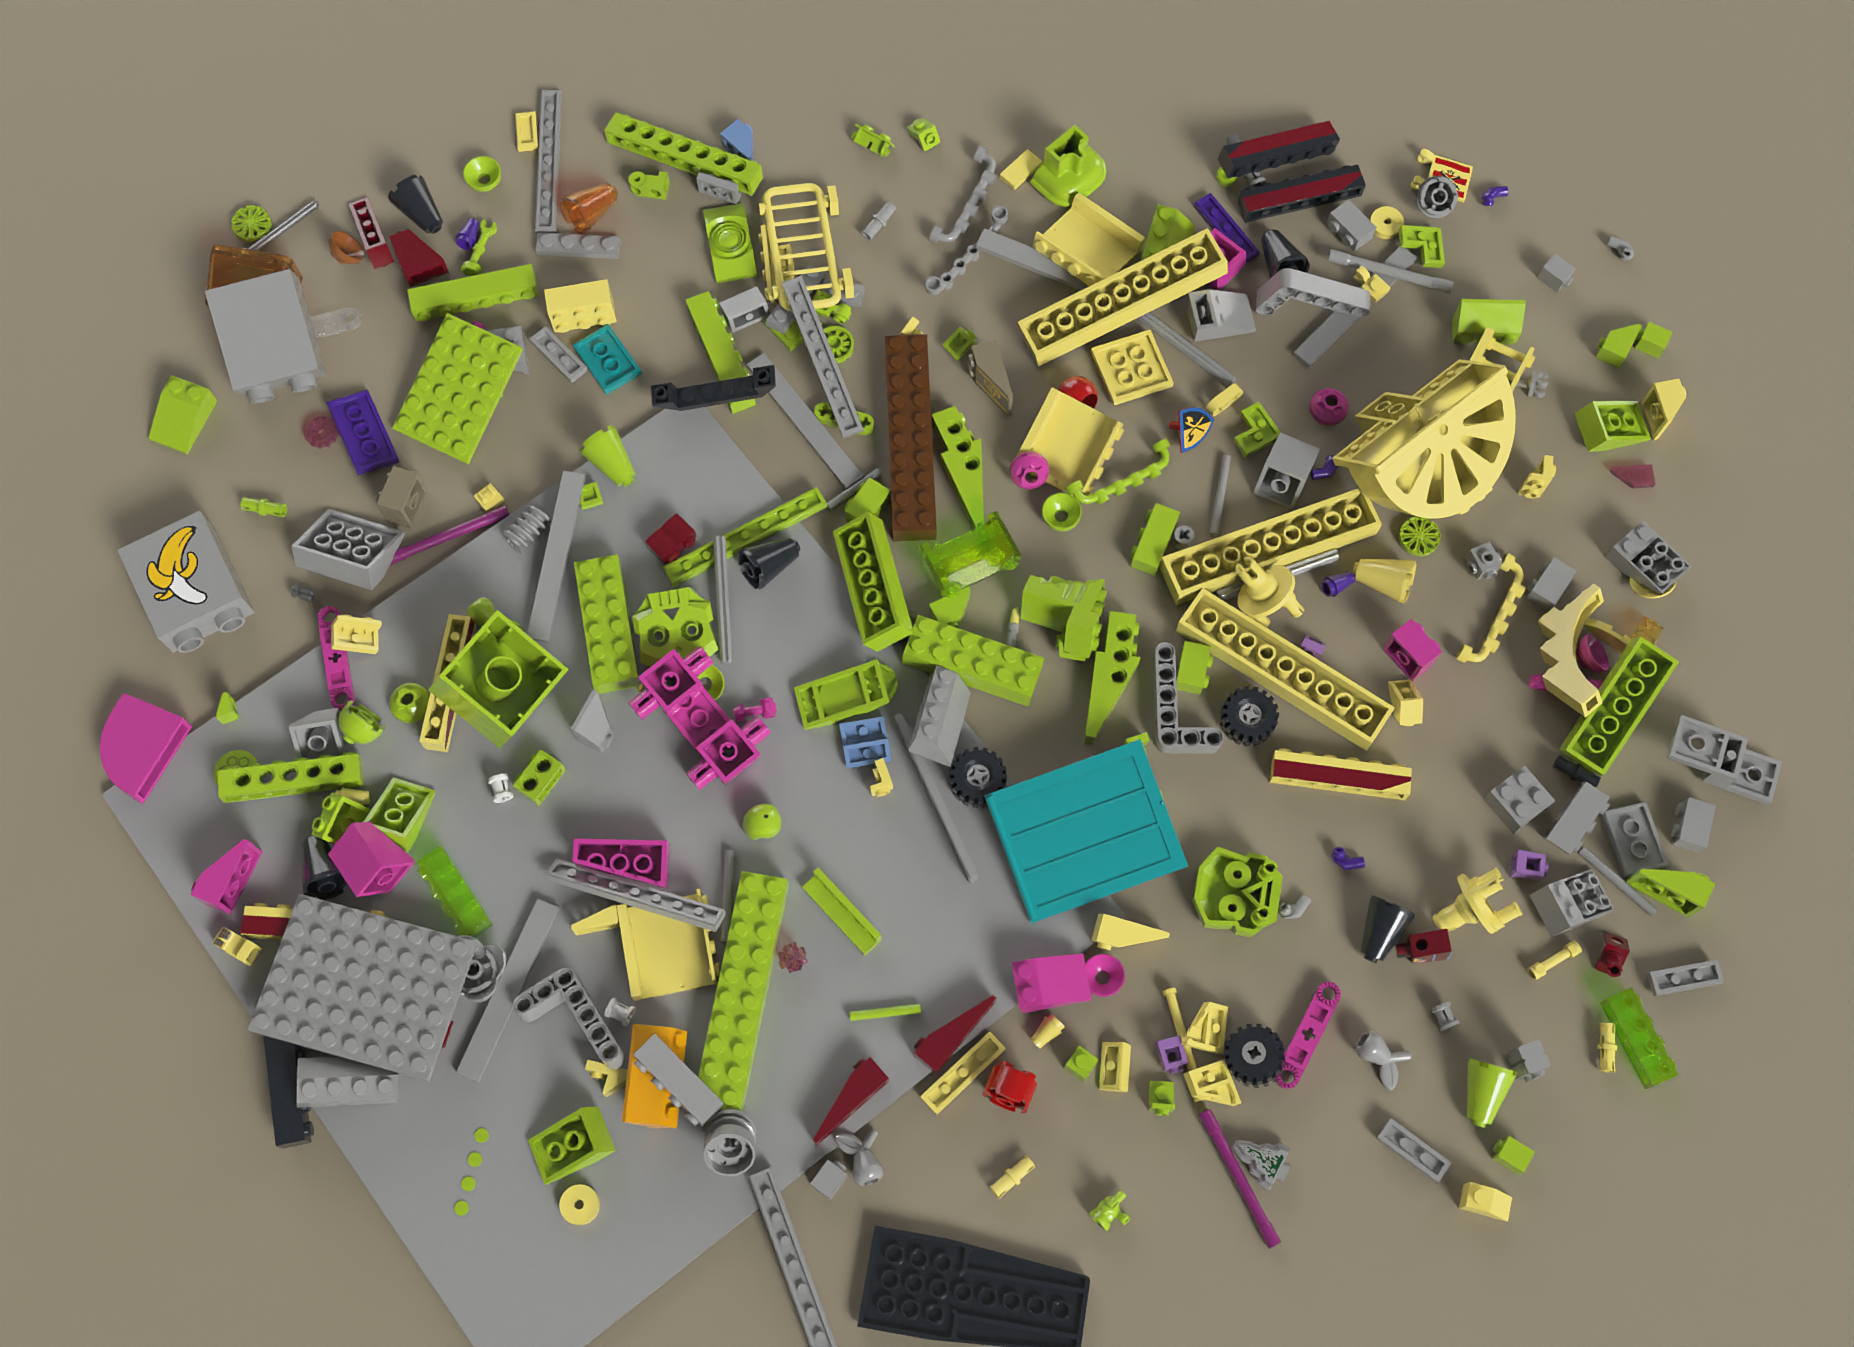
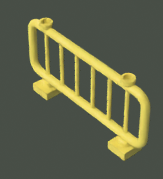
M813 183L773 187L765 191L762 198L763 203H759L760 216L765 215L776 286H772L773 297L778 299L781 307L787 311L792 310L782 288L783 276L829 271L831 283L806 286L807 291L832 288L833 296L831 298L812 301L815 309L836 305L841 299L842 290L845 292L846 299L854 298L851 268L842 269V278L838 277L826 208L829 207L831 216L839 215L835 185L827 186L828 195H824L822 189ZM807 191L814 192L816 196V201L771 206L770 200L775 195ZM817 205L819 217L774 222L772 210ZM820 221L822 233L779 239L776 237L775 226ZM823 237L825 250L779 255L778 243ZM826 254L827 267L782 272L781 259Z

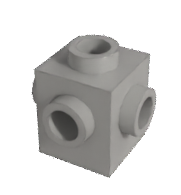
M1490 542L1470 549L1465 557L1468 570L1471 574H1474L1476 580L1481 578L1487 580L1498 574L1497 571L1502 565L1500 554L1497 551L1495 552Z

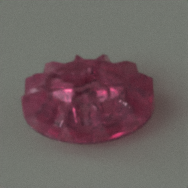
M321 416L314 418L307 424L304 434L305 439L312 447L321 449L322 447L330 448L333 442H337L339 432L332 418ZM325 429L327 434H324L321 439L318 433H321L322 430Z

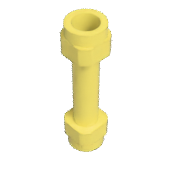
M1575 940L1563 946V950L1542 963L1537 962L1527 968L1528 974L1533 980L1541 978L1550 968L1568 957L1571 959L1581 953L1580 945Z

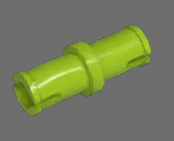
M243 497L240 503L241 510L257 512L262 516L268 514L284 518L287 514L286 504L270 502L265 498L258 500Z

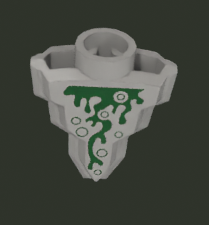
M1236 1140L1232 1147L1238 1158L1248 1164L1249 1172L1257 1178V1184L1267 1191L1271 1189L1276 1180L1283 1182L1291 1165L1285 1162L1290 1148L1280 1143L1275 1146L1266 1142L1257 1145L1251 1141Z

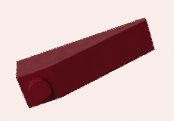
M365 197L349 203L359 234L374 269L393 263L392 254L369 198Z
M994 995L990 996L930 1033L926 1039L921 1037L913 1047L916 1050L914 1057L936 1075L996 1003L997 998Z
M871 1057L867 1060L862 1058L853 1066L855 1070L851 1073L813 1138L816 1146L890 1082L888 1076Z

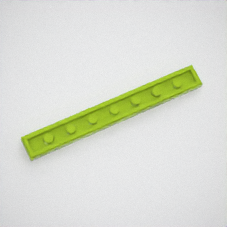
M815 487L723 535L726 540L727 559L737 555V552L743 548L754 546L828 507L819 489ZM711 541L663 566L673 587L715 566L714 542Z

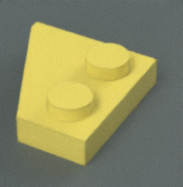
M1204 1002L1184 1036L1181 1045L1214 1054H1223L1228 1007L1212 1002Z
M1225 1059L1183 1074L1192 1097L1231 1106L1241 1104Z

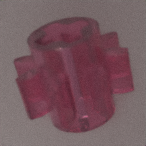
M796 942L783 945L782 952L777 953L780 960V968L784 969L786 967L789 973L801 971L803 963L808 962L804 947L798 949Z

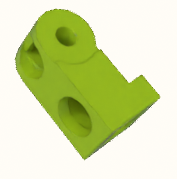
M638 171L633 172L629 176V185L634 195L667 199L670 186L668 172L659 171V175L654 176L645 175Z

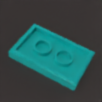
M609 324L572 345L606 395L642 374L641 369Z

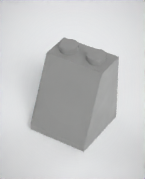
M1280 432L1265 462L1253 494L1293 510L1320 449Z

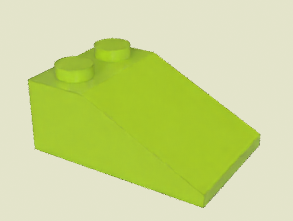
M171 375L161 392L148 439L188 455L218 400L210 389Z
M1592 401L1574 413L1588 452L1607 451L1651 440L1637 401Z
M393 777L364 822H371L408 854L419 835L436 790Z
M1640 869L1625 881L1632 888L1688 918L1705 908L1716 883L1710 881L1708 876L1702 873Z
M599 1106L582 1107L528 1140L544 1185H548L594 1164L616 1151Z

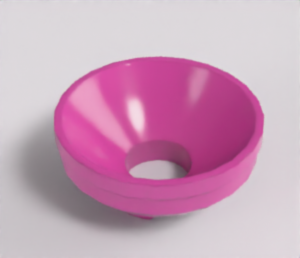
M1334 388L1319 390L1314 394L1309 404L1312 417L1320 424L1328 426L1342 422L1347 416L1349 409L1346 396ZM1333 397L1337 400V405L1329 406L1326 404L1325 399Z
M1037 452L1022 453L1010 465L1011 479L1014 484L1022 489L1030 490L1040 487L1045 483L1049 475L1047 460ZM1028 472H1036V479L1032 481L1025 479V475Z
M1591 633L1583 636L1576 650L1580 665L1597 673L1608 670L1609 660L1601 642Z
M1099 954L1091 957L1086 962L1090 992L1093 995L1109 997L1116 994L1122 988L1125 981V971L1117 958L1108 954ZM1098 972H1106L1109 975V982L1107 984L1101 985L1096 981L1095 976Z

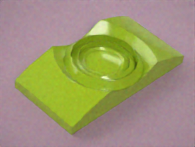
M740 203L703 210L716 283L756 277L757 270L744 204Z
M878 659L794 687L805 730L832 725L844 718L868 713L890 702Z

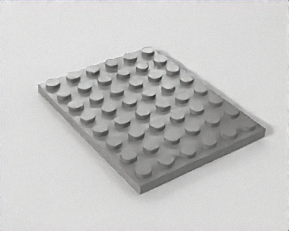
M299 894L249 1024L248 1031L430 1082L478 943Z

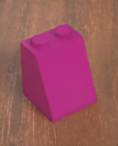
M354 822L350 824L344 835L335 842L334 847L328 853L356 897L391 892L415 863L411 856L371 822Z

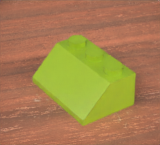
M1157 204L1141 261L1191 237L1195 225L1178 209Z
M1461 299L1451 319L1453 342H1460L1462 344L1479 343L1488 327L1495 330L1493 338L1496 339V342L1504 345L1516 343L1522 333L1526 300Z

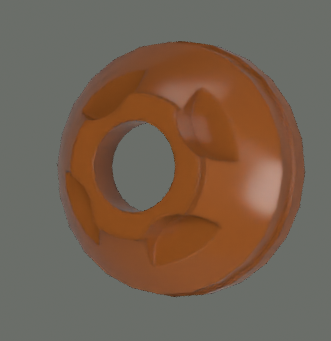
M335 231L331 234L328 240L330 253L339 263L344 265L358 264L363 260L365 251L354 237L342 231Z

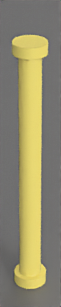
M1176 988L1166 989L1162 993L1164 997L1166 996L1177 1036H1181V1040H1183L1186 1035V1029L1175 996L1177 991ZM1183 1045L1188 1060V1072L1197 1069L1191 1047ZM1193 1097L1195 1102L1204 1101V1099Z

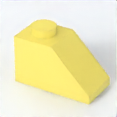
M1410 679L1388 681L1391 703L1395 707L1393 714L1399 725L1413 726L1414 724L1422 723L1423 698Z
M1469 1182L1463 1184L1459 1209L1507 1222L1512 1197L1495 1188Z

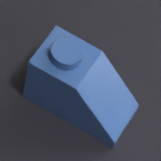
M737 119L720 133L722 146L732 154H737L750 161L753 160V130L747 123L743 124Z

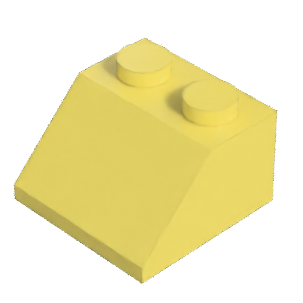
M1680 379L1654 383L1640 402L1653 440H1657L1686 399V390L1681 385Z

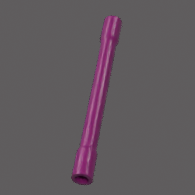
M506 505L405 547L398 548L390 565L503 520L510 515Z
M1209 1109L1199 1114L1198 1116L1208 1135L1211 1136L1258 1225V1230L1268 1249L1281 1243L1272 1223L1265 1215L1229 1147L1212 1110Z

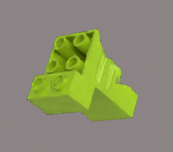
M1030 575L1023 589L1020 619L1061 632L1063 627H1066L1063 651L1089 659L1092 650H1097L1100 640L1096 637L1099 636L1102 624H1099V616H1102L1105 604L1102 603L1107 594V590L1104 589L1105 579L1087 580L1084 583L1080 581L1073 582L1071 579L1066 581L1058 576H1051L1046 581L1042 577Z

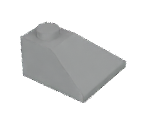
M593 689L571 730L579 743L602 753L612 743L613 733L603 702L598 692Z
M338 708L315 711L289 725L297 758L317 759L321 755H332L334 757L342 756V753L346 752L345 740L342 737L343 733L338 725L340 714Z

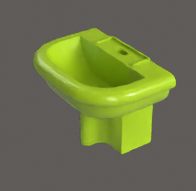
M1074 124L1045 148L1043 164L1035 172L1030 184L1053 204L1069 207L1072 206L1073 199L1078 193L1088 197L1099 188L1105 180L1107 169L1101 156L1088 145L1089 137Z

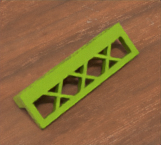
M818 867L813 871L814 877L803 885L802 889L865 956L882 941L881 934Z

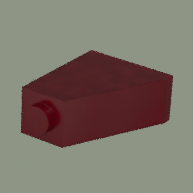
M411 230L398 231L389 236L410 287L449 273L444 259Z

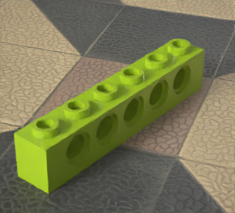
M355 752L342 753V756L334 757L332 755H321L317 759L302 757L292 762L277 760L268 765L252 763L248 767L243 768L228 766L225 767V770L217 771L218 797L223 803L337 790L342 787L354 788L364 786L363 760ZM343 767L341 773L333 774L335 768ZM313 770H320L316 777H310V773ZM296 773L294 779L286 780L288 774ZM273 775L270 782L263 783L266 776ZM249 778V782L246 785L239 786L241 780Z

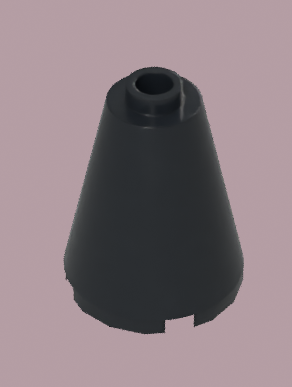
M411 175L400 181L396 185L398 189L395 192L392 190L389 192L388 200L424 232L432 234L439 232L442 228L443 220L422 175L419 178L416 175Z
M1268 230L1264 233L1261 243L1269 279L1281 269L1290 268L1305 273L1309 271L1310 264L1307 257L1279 230Z
M788 537L743 548L737 552L739 566H744L746 571L743 572V575L754 589L759 588L760 590L799 557L800 546L795 539L792 540Z
M309 835L302 842L303 894L309 897H317L320 900L332 899L341 895L344 892L343 888L348 884L328 855L332 850L329 843L313 835Z
M1371 896L1361 952L1365 954L1363 958L1376 964L1378 960L1383 961L1413 921L1415 914L1397 904Z

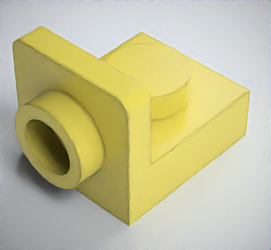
M883 758L875 761L876 768L873 769V774L876 782L880 783L870 786L872 796L877 795V797L887 795L893 789V783Z

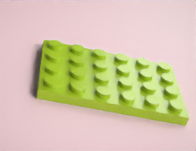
M447 313L392 429L469 465L521 356L523 348Z

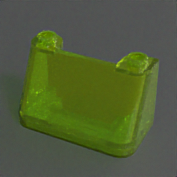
M998 511L987 515L988 522L983 525L980 522L977 524L976 529L941 545L936 542L934 547H930L928 542L918 546V560L941 596H947V598L954 597L964 588L1006 569L1008 571L1019 565L1021 553Z

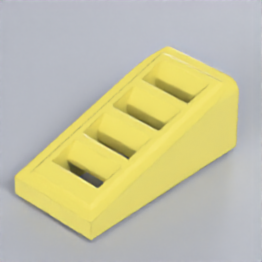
M616 904L571 925L572 931L575 935H583L619 928Z

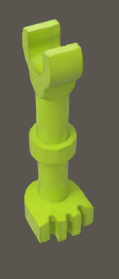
M486 220L481 222L479 240L472 247L473 253L469 261H464L461 266V271L468 276L481 274L482 268L477 262L486 250L485 245L488 238L497 232L495 222H493L490 228H486Z

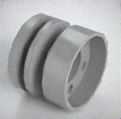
M728 1109L716 1113L706 1126L704 1161L709 1169L716 1174L723 1176L740 1175L753 1165L755 1159L756 1124L743 1111Z

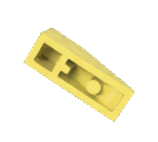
M1098 914L1091 941L1098 943V948L1111 951V947H1124L1169 938L1170 933L1107 914Z

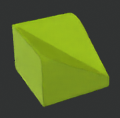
M227 692L222 693L216 718L222 724L239 719L235 700Z

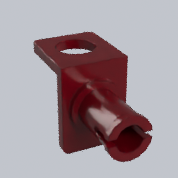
M1605 932V946L1595 968L1611 977H1618L1623 972L1622 967L1630 952L1628 940Z

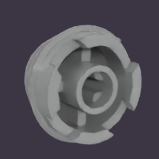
M1433 176L1426 179L1420 185L1417 192V203L1420 210L1432 218H1441L1448 215L1455 208L1458 200L1455 185L1451 180L1443 176Z

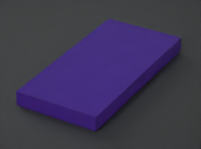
M368 390L326 402L357 476L399 463V458Z

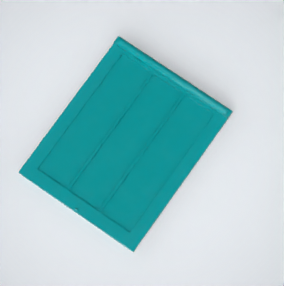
M1141 739L984 795L1031 924L1188 867Z

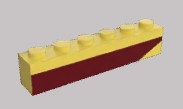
M449 614L433 683L475 636L477 626L471 617ZM430 693L419 742L426 750L448 752L457 713L432 693Z
M1279 749L1278 751L1275 750L1271 758L1269 783L1406 800L1411 790L1412 768H1407L1399 763L1384 765L1381 761L1376 760L1361 762L1360 759L1353 757L1338 759L1335 755L1316 756L1312 752H1301L1300 754L1293 753L1290 749Z
M254 903L253 906H245L240 934L252 939L282 940L293 909H291V906L278 904L276 908L268 907L264 903ZM369 911V913L387 917L382 911Z

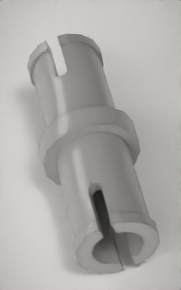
M887 201L880 211L871 217L870 223L861 231L863 237L871 241L876 233L887 225V220L897 210L892 203Z

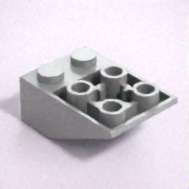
M1210 289L1188 293L1185 306L1194 342L1256 332L1247 294Z
M1644 521L1639 523L1613 546L1605 556L1620 572L1659 594L1665 592L1692 567Z
M1593 869L1548 884L1529 895L1551 937L1615 911Z

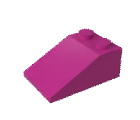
M243 839L201 873L199 879L194 881L190 895L209 907L231 915L262 851L249 840Z
M1084 954L1041 957L1011 962L1019 1009L1022 1013L1092 1001Z

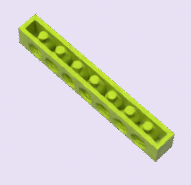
M615 112L604 130L608 144L696 176L701 172L712 174L723 180H731L738 184L740 192L753 196L763 179L762 166L756 161L744 159L737 154H731L722 151L720 148L708 146L701 141L686 138L681 134L672 133L664 128L650 125L645 121L631 118L628 115Z

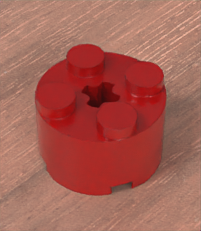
M1001 1061L999 1065L993 1066L982 1095L986 1097L988 1094L991 1097L990 1102L1000 1108L1015 1112L1016 1108L1022 1109L1021 1113H1026L1037 1088L1036 1075L1026 1070L1021 1072L1014 1069L1011 1063Z

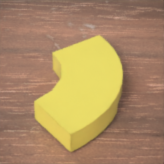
M1588 618L1584 624L1589 633L1595 635L1598 640L1610 645L1619 655L1623 653L1631 641L1627 635L1622 637L1611 630L1613 626L1602 621Z

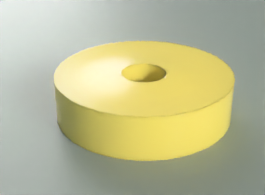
M1389 206L1376 209L1370 219L1377 227L1374 235L1381 239L1397 237L1399 235L1398 229L1401 225H1404L1402 214L1397 209Z
M578 1184L569 1187L560 1199L559 1208L561 1215L571 1224H588L599 1212L600 1200L597 1193L586 1185ZM582 1200L584 1206L582 1209L578 1210L576 1208L577 1201Z

